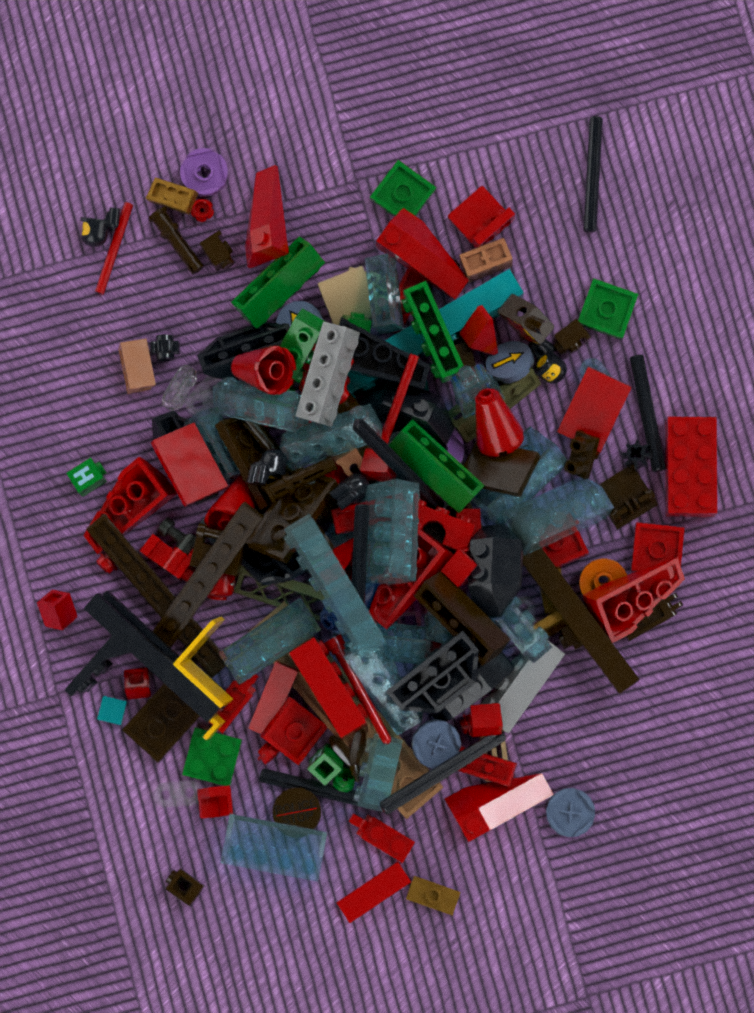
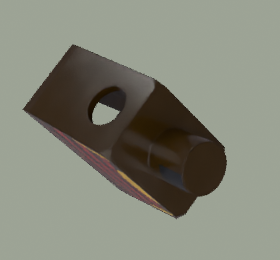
M511 294L497 311L516 333L528 342L540 345L554 329L553 323L538 307L514 294ZM518 311L524 313V315L520 317L517 316Z

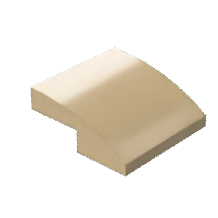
M362 266L317 283L333 324L339 325L341 317L343 318V315H351V312L365 313L367 318L380 314Z

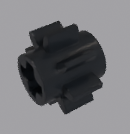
M157 335L156 342H150L151 353L156 355L157 361H173L174 354H180L179 341H174L173 335Z
M636 440L635 444H626L627 452L621 454L624 459H628L625 462V466L629 468L633 465L636 472L643 466L648 468L647 459H653L651 453H646L649 450V445L645 444L642 446L638 440ZM635 453L637 455L641 454L642 457L638 459L637 457H633V455Z

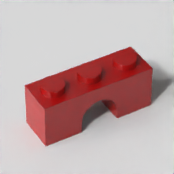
M413 498L412 501L406 500L405 504L409 518L398 521L396 526L398 530L403 531L409 522H412L422 530L430 523H437L446 532L442 543L444 547L457 551L460 548L469 546L476 525L472 524V519L459 515L458 518L449 515L450 511L436 506L435 510L426 507L427 502L417 498Z

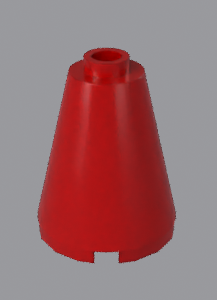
M273 345L237 355L232 361L231 370L235 377L270 395H280L286 392L293 384L294 379L292 376L293 370L296 371V363L288 349Z
M490 388L481 390L475 397L476 444L480 452L486 456L497 457L500 456V452L507 451V454L512 453L524 441L523 428L497 390Z
M238 476L207 511L204 522L208 527L224 530L243 502H246L255 509L253 495L247 484L243 481L242 476Z

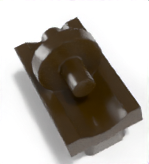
M576 430L575 438L571 439V453L569 460L565 462L564 471L585 480L589 479L594 460L598 459L600 455L597 451L600 438L591 436L583 430Z

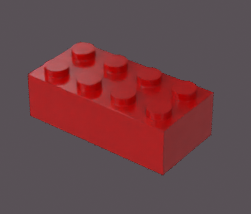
M668 416L665 420V517H714L717 514V417Z
M312 638L289 652L342 740L367 725L365 719L368 718V714L361 703L357 706L352 698L355 697V693L348 682L345 684L341 682L339 677L342 676V672L335 661L330 663L326 656L330 655L322 640L317 642L315 638Z

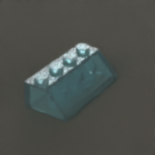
M531 426L523 432L524 441L519 448L538 452L541 457L521 498L481 489L470 501L477 509L480 508V513L494 525L506 524L547 483L561 472L565 462L568 461L555 443Z
M579 477L507 509L501 515L508 527L524 542L523 553L526 555L605 519L614 509V506L602 486L590 479L585 480Z
M393 479L367 485L365 504L369 505L366 583L402 584L416 581L419 483Z
M230 814L220 863L318 882L328 832Z

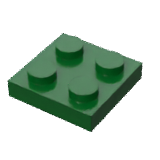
M397 160L372 193L370 200L394 217L403 208L417 216L436 191V187L404 163Z
M593 278L578 321L583 327L622 340L638 294Z
M195 727L182 775L223 786H231L242 739L215 733L210 739L205 740L203 736L207 733V730Z

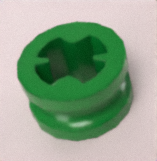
M342 768L334 777L333 786L341 792H349L354 788L355 778L351 776L350 769Z

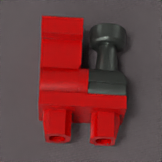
M167 517L157 529V533L162 537L169 535L177 543L176 546L172 549L152 534L140 549V552L181 582L183 580L187 582L195 571L189 565L196 537L174 527L175 521Z

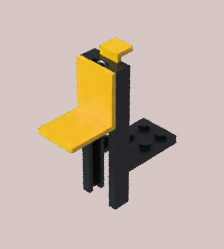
M109 590L103 596L99 593L95 594L83 609L112 636L66 687L65 691L71 697L77 694L82 695L85 692L88 693L97 684L95 679L101 674L104 675L113 666L111 660L114 657L131 652L207 723L211 722L213 724L203 736L205 740L210 739L225 723L219 715L233 698L202 671L191 658L225 619L219 617L211 620L179 656Z

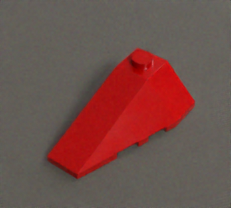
M276 165L257 172L255 176L245 242L247 267L250 269L289 254L279 172Z
M404 208L388 223L376 240V248L454 300L458 298L469 282L468 278L426 224Z
M138 457L121 471L117 478L118 481L112 491H109L106 501L100 511L96 513L90 525L105 513L124 536L177 495V492L162 472L142 457ZM86 530L83 536L97 554L102 553L104 550Z
M412 522L408 523L394 542L392 556L384 569L386 571L381 585L377 588L368 615L385 629H388L416 600L414 595L424 581L440 572L454 555Z
M674 557L605 583L583 594V598L588 611L611 642L614 643L633 633L637 628L636 625L645 616L648 617L653 612L652 609L662 599L665 600L685 578L678 558Z
M540 773L513 778L511 787L495 782L468 786L444 800L467 842H470L554 794L543 774Z

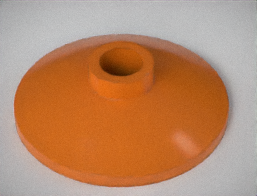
M600 558L593 560L584 567L580 574V590L582 594H585L605 583L624 577L627 573L622 565L612 559ZM606 576L608 580L605 583H601L599 578Z

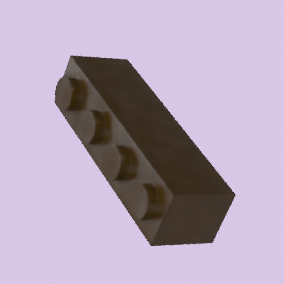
M441 571L425 580L414 595L453 636L464 630L479 649L478 662L482 666L497 657L511 640Z

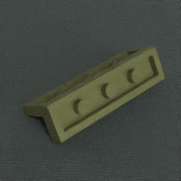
M532 367L529 368L530 372L525 377L512 383H503V381L499 380L494 381L490 377L487 379L489 386H486L485 382L482 383L484 388L467 395L448 411L454 427L466 443L476 437L474 404L476 395L485 388L492 389L496 383L502 382V385L495 388V390L499 392L509 409H511L541 385ZM460 412H465L457 421L454 419Z
M241 565L234 593L275 607L281 604L277 601L284 599L285 603L294 613L321 622L320 616L312 613L309 604L317 600L327 603L332 594L331 592L291 580L282 584H273V586L278 587L281 596L271 600L266 597L263 589L271 585L260 586L256 581L259 588L251 592L241 590L245 576L254 579ZM282 589L288 590L289 592L284 594ZM261 591L263 597L256 595L255 593ZM293 593H298L301 595L304 604L296 608L289 605L286 597ZM304 596H307V597H310V598H313V599L307 602ZM306 606L309 612L301 610V608Z

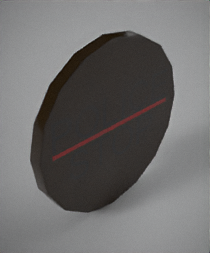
M290 788L283 791L276 798L273 805V819L276 826L283 833L290 836H304L311 833L317 827L321 818V806L318 798L311 791L304 788Z

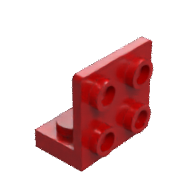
M481 186L448 214V219L475 248L488 244L514 221L515 213L510 207L505 210L487 189Z

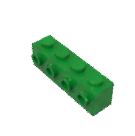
M300 236L288 246L289 254L276 258L231 302L242 317L256 329L266 323L268 318L278 308L282 307L296 291L300 290L303 284L325 264V261L313 246Z
M424 281L403 290L404 299L401 300L406 313L410 312L414 321H411L412 328L416 335L420 334L423 343L420 345L425 357L430 356L433 362L430 368L435 379L440 378L443 384L452 380L454 376L456 378L459 377V369L464 365L427 282Z
M303 308L300 310L280 347L288 349L294 357L296 371L293 370V384L286 392L280 395H270L259 389L255 393L279 407L285 400H291L296 392V388L293 387L295 382H301L303 372L306 371L303 369L305 364L310 365L312 361L313 349L317 344L324 320Z
M413 419L389 444L400 458L458 513L485 486Z

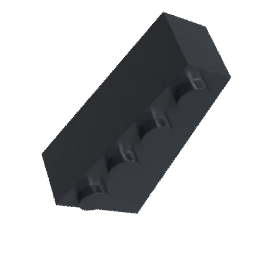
M341 317L340 326L360 332L358 345L353 355L354 363L349 372L399 385L410 354ZM418 359L408 388L423 391L430 368L428 363Z

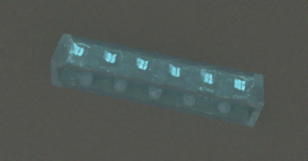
M308 514L286 527L284 530L287 535L283 536L290 549L295 547L300 555L296 558L303 571L309 570L312 578L309 579L311 585L316 592L321 590L325 597L322 603L328 613L334 612L338 620L334 623L342 635L346 633L351 640L347 644L353 655L357 656L359 654L361 658H364L388 643L312 515Z

